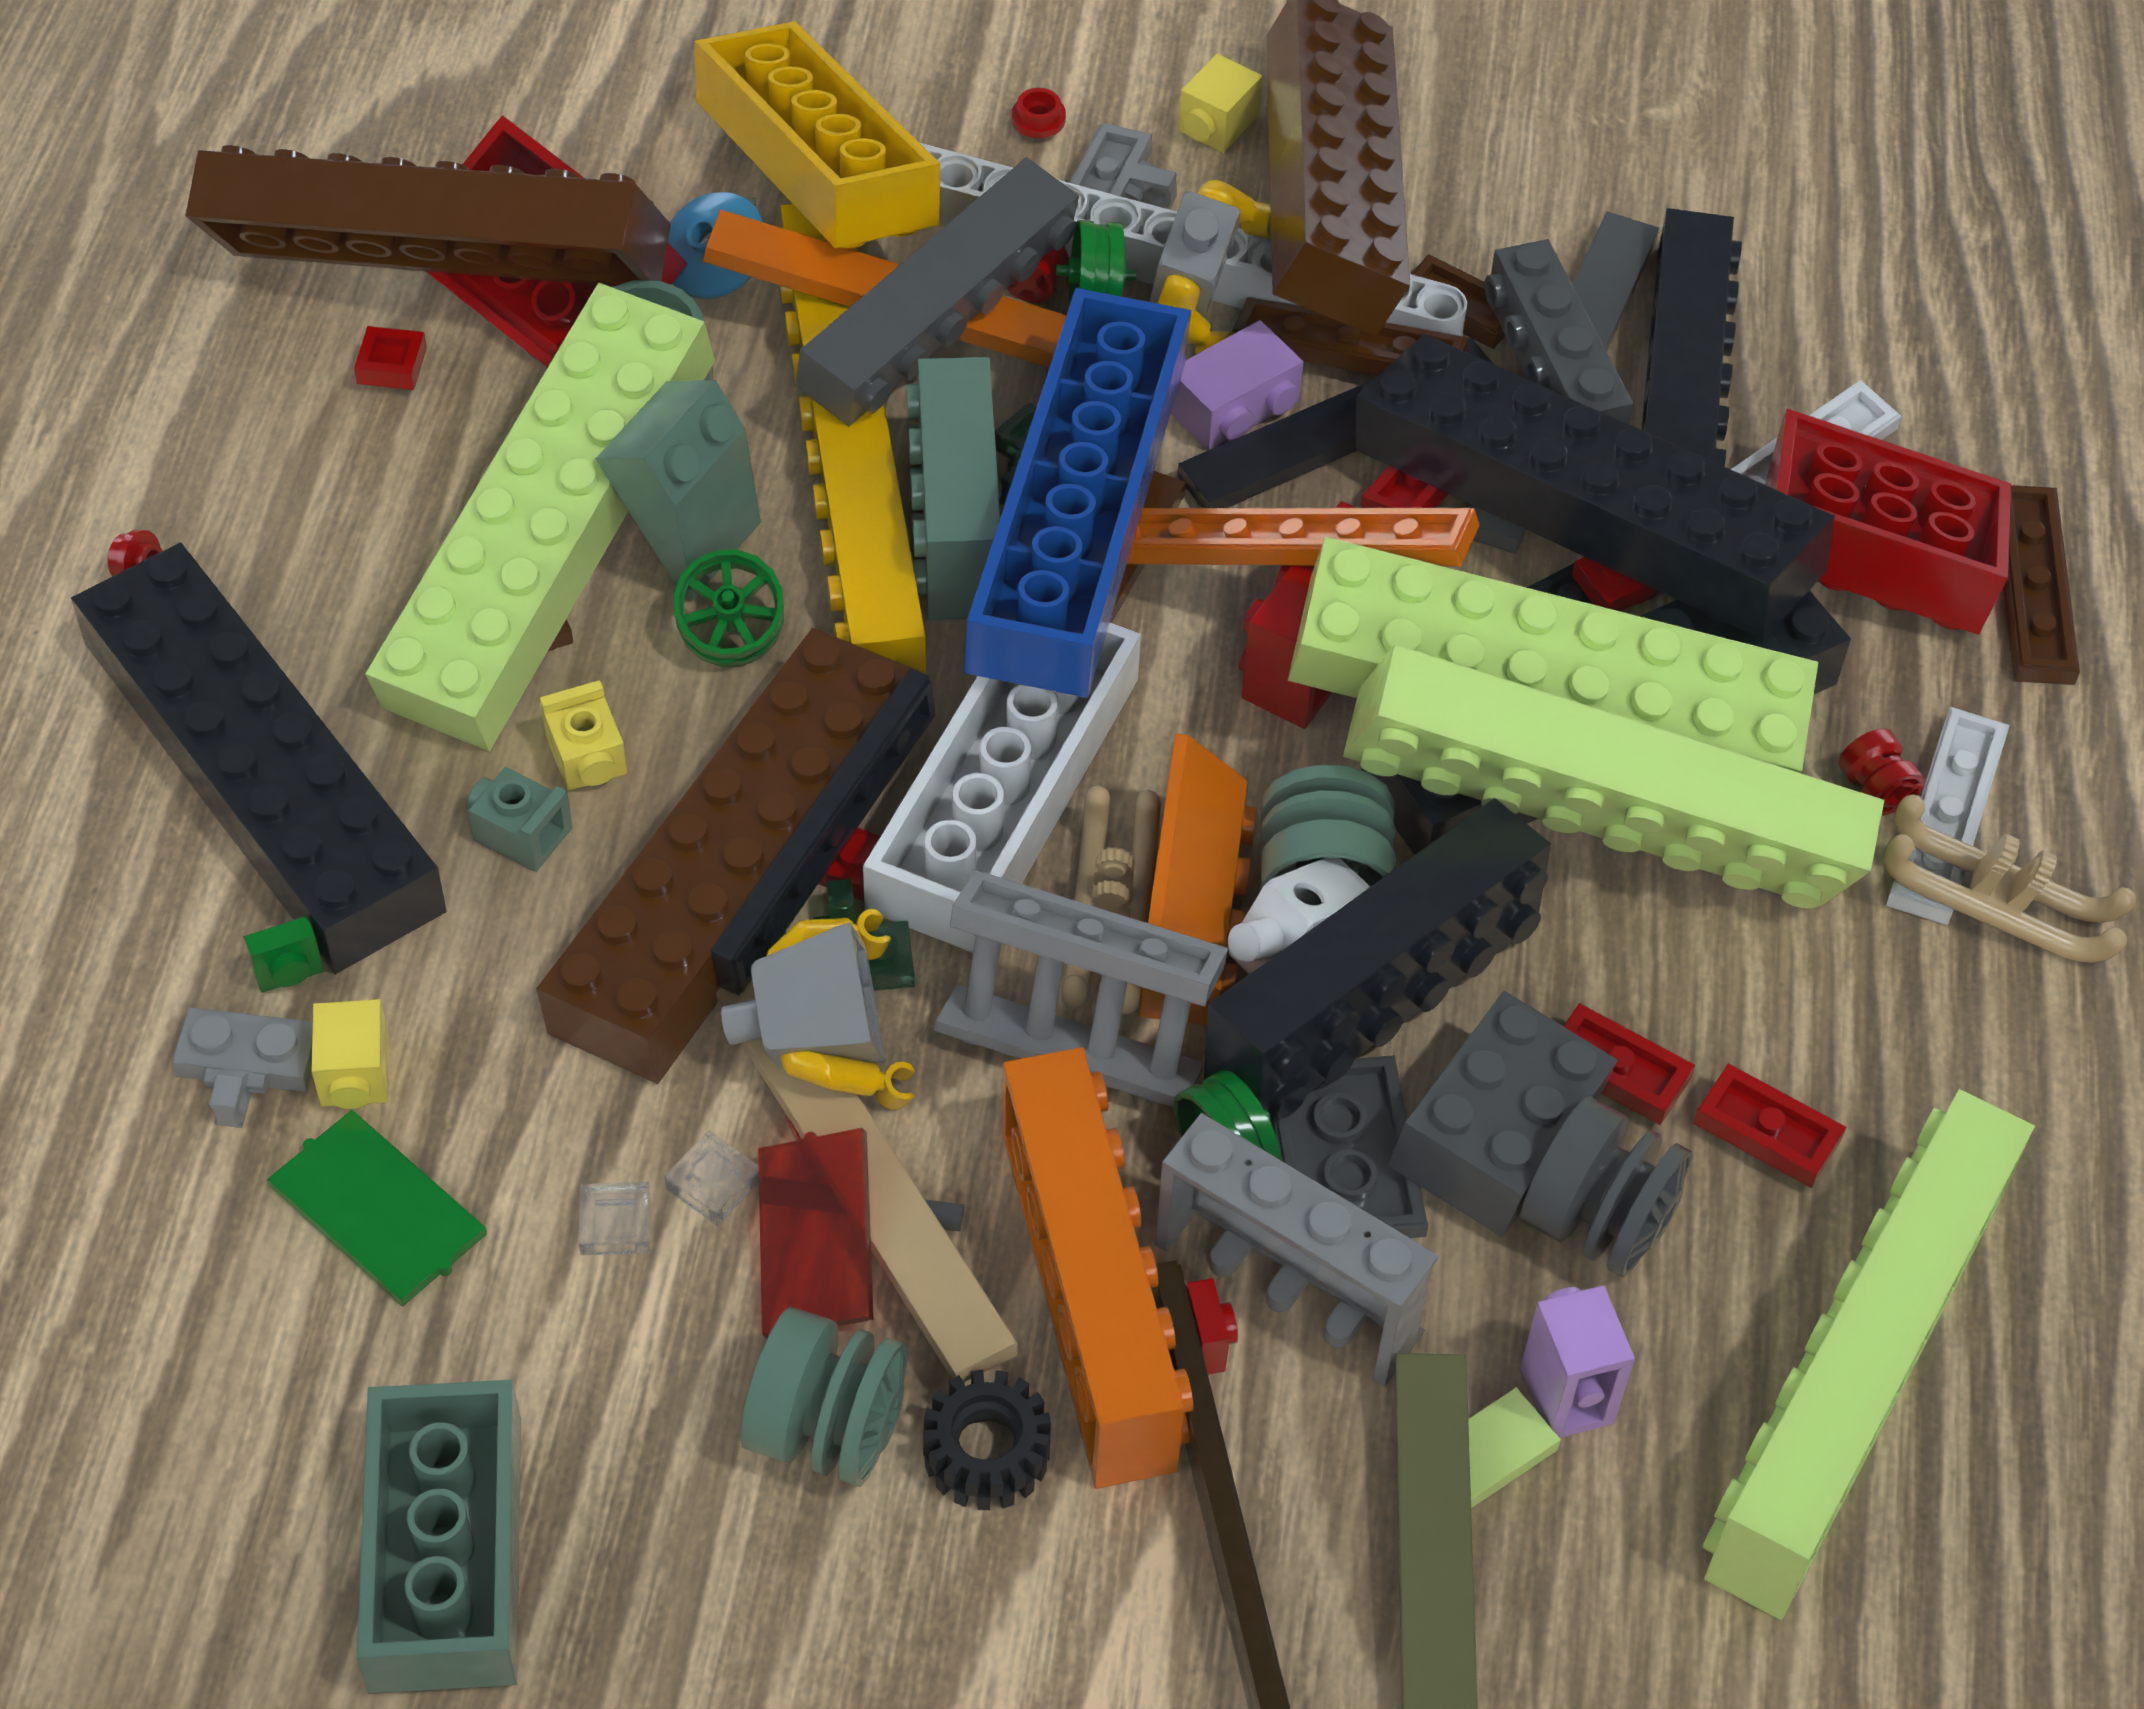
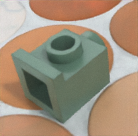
M504 767L494 780L487 777L481 778L474 785L468 797L467 809L473 840L535 872L540 869L573 828L567 790L559 786L551 790L507 767Z

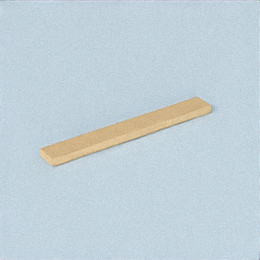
M751 980L745 991L741 992L739 996L720 988L716 993L719 1009L721 1010L722 1006L755 999L753 981ZM762 1038L741 1043L788 1119L791 1120L801 1139L804 1140L815 1162L950 1377L953 1379L960 1375L964 1383L971 1379V1371L983 1370L986 1372L1018 1356L1017 1342L858 1095L832 1091L788 1075L785 1069L779 1068L767 1055Z

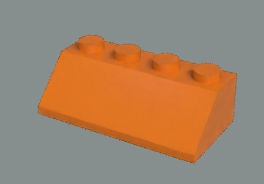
M1175 733L1148 923L1228 948L1230 930L1235 925L1242 923L1244 918V911L1232 909L1234 895H1247L1251 858L1239 857L1240 843L1253 845L1257 807L1245 806L1248 780L1187 734ZM1225 962L1224 970L1205 1007L1191 1003L1187 1023L1207 1025L1208 1004L1235 985L1238 964ZM1142 987L1139 1017L1160 1020L1165 994Z

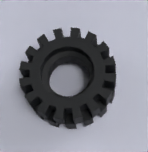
M976 1370L971 1371L970 1385L965 1386L960 1375L949 1380L948 1395L939 1388L932 1397V1409L926 1408L924 1415L923 1456H925V1468L929 1477L936 1475V1488L943 1495L951 1488L954 1490V1503L966 1507L969 1497L973 1496L978 1498V1510H990V1498L999 1497L1002 1508L1014 1505L1016 1491H1019L1024 1498H1027L1034 1492L1035 1479L1042 1482L1047 1472V1460L1050 1459L1051 1421L1049 1413H1044L1045 1402L1040 1394L1037 1392L1032 1397H1029V1383L1019 1377L1012 1388L1008 1386V1372L999 1370L995 1372L994 1382H984V1371ZM995 1421L1007 1426L1012 1432L1015 1441L1010 1451L1004 1456L995 1459H979L968 1455L963 1450L959 1442L960 1435L972 1423Z

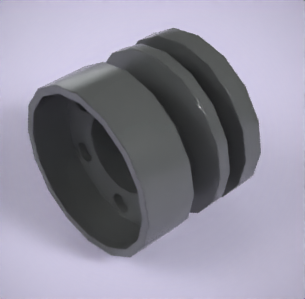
M1587 1096L1571 1112L1547 1150L1524 1199L1520 1218L1522 1222L1560 1243L1567 1239L1582 1221L1589 1223L1590 1227L1586 1236L1583 1253L1585 1257L1592 1261L1599 1258L1612 1240L1616 1238L1607 1266L1610 1271L1624 1278L1631 1273L1642 1256L1649 1249L1654 1248L1672 1220L1683 1195L1684 1180L1693 1157L1692 1151L1676 1143L1669 1148L1655 1167L1654 1163L1661 1147L1662 1135L1651 1130L1638 1141L1630 1152L1622 1149L1629 1127L1628 1116L1591 1096Z

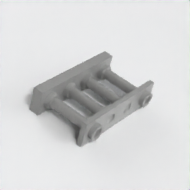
M974 870L952 906L949 926L976 936L968 987L957 984L935 1020L934 1031L958 1038L968 1044L980 1045L1017 1058L1083 1047L1090 1072L1101 1071L1105 1086L1143 1097L1156 1104L1174 1107V1097L1179 1092L1197 1084L1204 1067V1062L1181 1055L1190 1005L1194 1003L1205 1007L1224 970L1228 948ZM1002 943L1038 955L1030 1007L993 995ZM1064 963L1102 975L1092 1026L1055 1015ZM1127 983L1165 994L1155 1046L1118 1035Z

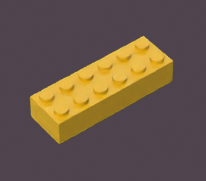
M796 21L694 41L696 102L834 248H857L864 245L867 241L889 236H911L918 230L939 226L940 162Z

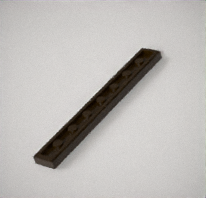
M1177 1260L1156 1263L1158 1287L1151 1288L1156 1308L1167 1307L1172 1318L1176 1346L1175 1349L1169 1350L1173 1368L1174 1370L1185 1369L1191 1386L1193 1411L1186 1412L1190 1441L1185 1446L1248 1708L1290 1709L1181 1264L1178 1265Z

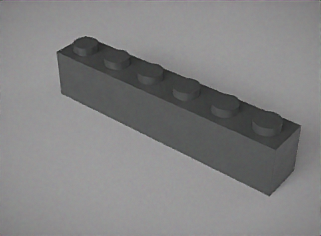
M1029 158L1023 159L801 348L795 386L847 426L852 425L866 411L869 413L876 412L886 402L891 390L904 378L911 380L918 375V359H928L942 345L946 347L953 345L964 332L969 320L980 312L987 314L993 310L1009 286L1016 280L1019 282L1027 280L1036 270L1041 258L1053 248L1057 251L1061 250L1071 240L1077 228V222L1074 221L1079 195Z

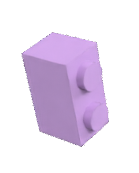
M1259 320L1186 360L1171 414L1207 450L1213 449L1228 440H1234L1243 436L1250 428L1273 415L1284 414L1295 403L1299 402L1304 361Z
M1605 1286L1583 1291L1576 1287L1563 1288L1551 1293L1543 1301L1537 1302L1520 1370L1537 1412L1559 1438L1615 1423L1635 1361Z

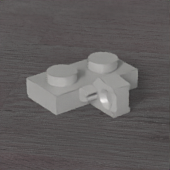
M1106 123L1100 124L1070 181L1072 184L1169 210L1177 197L1176 172L1156 168L1153 164L1147 162L1152 152V134Z
M189 1007L172 1060L176 1077L204 1080L205 1087L213 1088L209 1106L215 1113V1125L242 1128L252 1093L265 1094L267 1088L307 1092L312 1074L313 1022Z

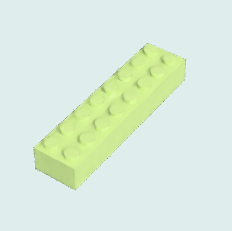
M597 284L365 673L382 709L486 751H491L628 513V509L595 458L666 381H697L706 378L715 362L705 321L607 285Z
M1329 537L1324 538L1311 575L1288 681L1357 698L1361 685L1391 648L1397 644L1798 773L1802 772L1818 668L1817 661Z
M1397 644L1391 648L1359 688L1343 754L1345 758L1360 762V766L1372 774L1380 776L1399 774L1421 781L1422 787L1430 792L1440 795L1460 793L1482 800L1483 806L1496 798L1514 814L1520 812L1542 819L1543 825L1551 830L1561 833H1576L1580 831L1603 838L1602 842L1611 849L1622 852L1641 850L1663 857L1662 861L1674 869L1683 871L1701 869L1722 876L1723 882L1729 886L1745 890L1765 889L1782 895L1784 902L1800 908L1822 907L1871 872L1884 800Z
M1961 1089L1956 1093L1947 1112L1934 1107L1917 1140L1918 1146L1911 1158H1906L1889 1193L1891 1196L1884 1209L1880 1208L1876 1213L1861 1244L1863 1246L1856 1261L1851 1260L1833 1296L1835 1300L1828 1313H1823L1806 1344L1804 1349L1806 1353L1798 1369L1793 1367L1775 1402L1777 1407L1768 1424L1764 1422L1746 1455L1745 1461L1747 1462L1738 1480L1733 1478L1714 1515L1716 1520L1702 1546L1703 1549L1713 1554L1704 1580L1781 1621L1783 1620L1994 1215L2035 1125Z

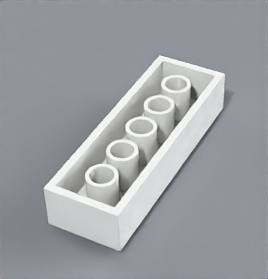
M1109 623L1088 698L977 676L863 865L865 911L876 909L888 920L973 953L976 936L949 927L954 902L974 870L1020 884L1023 883L1138 681L1140 633Z

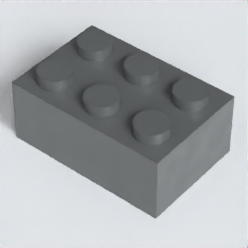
M1503 991L1404 1123L1388 1166L1503 1238L1520 1214L1530 1184L1558 1131L1582 1099L1591 1096L1598 1101L1600 1100L1618 1060L1513 995Z

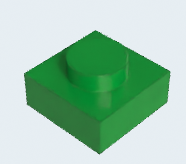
M307 915L243 936L253 973L261 993L277 987L293 986L301 983L307 977L324 972L316 937Z

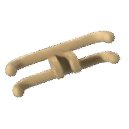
M1100 785L1092 786L1088 789L1085 795L1083 828L1074 895L1075 901L1148 923L1161 808L1160 798L1154 791L1146 790L1141 792L1135 801L1130 855V851H1124V848L1108 847L1106 849L1110 794L1105 787ZM1066 963L1065 977L1062 984V1001L1068 1008L1078 1009L1087 1002L1091 971ZM1127 983L1122 1009L1123 1014H1131L1138 1009L1142 987Z
M1911 794L1900 801L1894 815L1899 834L1890 839L1883 854L1887 872L1900 885L2073 961L2089 963L2106 961L2125 948L2127 936L2120 928H2109L2101 935L2095 937H2081L2028 915L2023 911L2032 901H2035L2085 922L2105 923L2115 921L2129 913L2136 904V896L2129 888L2122 887L2116 889L2111 895L2101 898L2080 894L2049 880L2057 864L2056 855L2041 850L2037 856L2021 868L2014 865L2018 856L2020 839L2004 834L1988 852H1985L1924 824L1921 821V817L1925 812V803L1919 796ZM1916 848L1972 873L1970 889L1913 863L1910 856Z

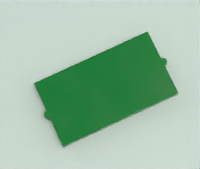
M350 1110L316 1139H306L303 1142L304 1149L267 1178L269 1186L402 1307L439 1275H450L452 1273L451 1265L487 1235L486 1227L353 1110Z

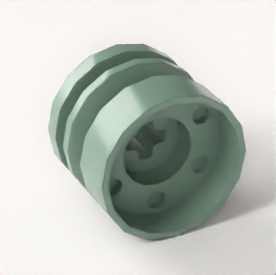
M1315 765L1295 769L1274 780L1262 796L1261 845L1263 848L1261 857V890L1271 879L1326 857L1342 859L1370 887L1396 869V854L1393 850L1395 808L1394 798L1387 785L1371 773L1342 765Z
M788 1307L780 1315L769 1334L749 1387L740 1433L742 1448L791 1464L799 1456L809 1437H812V1471L828 1476L839 1461V1480L861 1487L869 1478L881 1452L888 1445L900 1414L904 1396L903 1384L908 1361L907 1345L886 1337L874 1353V1335L859 1329L850 1338L841 1355L837 1356L838 1324L833 1320Z

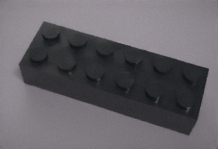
M1496 798L1489 801L1208 1004L1204 1080L1221 1070L1233 1072L1249 1087L1263 1109L1268 1111L1271 1117L1270 1122L1273 1121L1275 1115L1281 1119L1292 1115L1302 1105L1310 1092L1325 1081L1332 1083L1340 1079L1350 1069L1357 1057L1374 1045L1381 1047L1387 1044L1398 1033L1404 1022L1421 1010L1429 1012L1444 999L1451 987L1466 976L1470 978L1478 976L1489 966L1498 952L1512 942L1515 944L1522 943L1532 935L1541 920L1539 911L1543 888L1548 880L1546 870L1551 843Z

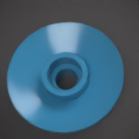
M715 192L700 196L682 207L670 221L668 243L688 263L672 284L675 287L681 288L691 297L699 299L719 298L736 291L752 278L748 275L703 262L708 240L702 242V240L712 232L720 209L765 223L758 209L740 195L729 192Z

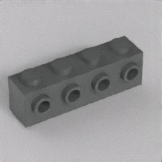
M1549 239L1496 249L1491 275H1487L1485 278V294L1488 304L1492 308L1526 378L1629 424L1634 403Z

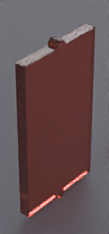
M863 1128L817 1136L814 1132H808L805 1134L804 1139L758 1148L762 1335L768 1339L780 1315L788 1307L833 1320L838 1326L874 1320L867 1132Z

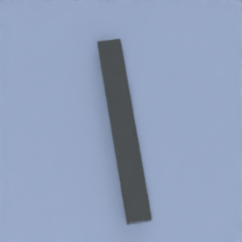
M1607 211L1573 283V287L1606 351L1609 349L1657 242L1660 228ZM1471 504L1469 508H1475L1480 524L1473 540L1517 554L1527 530Z

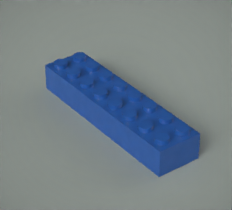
M1075 288L967 619L964 673L1088 698L1185 366L1191 310Z

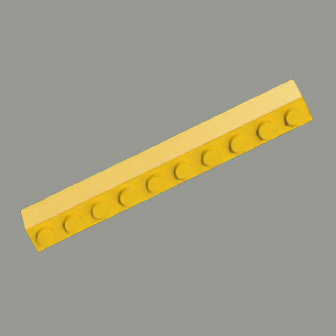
M794 204L780 205L781 228L828 242ZM779 285L781 304H792L793 311L784 312L788 346L799 345V351L850 308L843 304ZM800 353L791 354L794 386L796 385ZM808 395L798 396L802 432L813 431L814 439L805 440L809 476L820 474L821 484L812 485L816 520L827 519L828 529L819 530L823 566L834 565L836 575L827 576L830 611H842L843 622L834 623L835 637L926 674V636L885 405L883 404L874 413L866 411L852 425L847 426Z

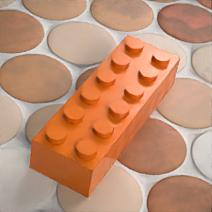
M1080 1047L1003 1062L1002 1135L1095 1489L1177 1473L1180 1446L1188 1444L1190 1441L1186 1412L1193 1411V1397L1186 1370H1174L1169 1350L1175 1349L1176 1341L1169 1309L1167 1307L1156 1308L1151 1288L1158 1287V1273L1152 1249L1150 1246L1139 1247L1134 1228L1141 1227V1213L1135 1189L1133 1186L1122 1187L1118 1169H1123L1125 1166L1121 1138L1117 1128L1106 1130L1102 1112L1108 1111L1105 1081L1101 1071L1090 1072L1084 1048Z

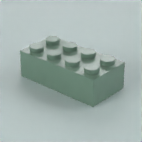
M990 357L918 359V383L907 384L908 420L919 419L917 424H907L910 465L920 464V468L909 469L910 501L912 510H923V513L912 514L914 557H925L923 560H914L918 596H927L928 620L968 619L1000 521Z
M513 1380L368 1387L357 1661L368 1694L517 1685L521 1416Z

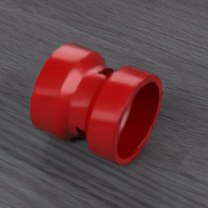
M1886 728L1875 729L1856 738L1844 749L1838 761L1841 770L1848 780L1855 784H1860L1862 788L1861 793L1884 800L1882 816L1896 812L1900 801L1904 797L1911 794L1918 796L1925 785L1923 775L1914 763L1906 761L1901 757L1903 749L1893 732Z

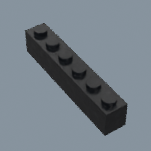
M1666 208L1657 252L1641 430L1725 467L1726 449L1716 448L1717 440H1725L1729 419V406L1719 404L1720 398H1728L1733 364L1723 363V356H1731L1735 338L1736 322L1726 321V315H1734L1739 281L1729 280V275H1737L1742 241L1732 240L1734 217Z

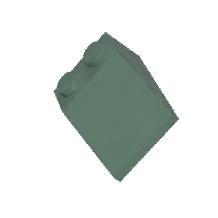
M716 380L666 381L595 458L676 586L681 574L695 559L715 550L738 549L761 523L746 430ZM719 570L701 577L698 581L707 585ZM689 590L686 600H693L697 594Z

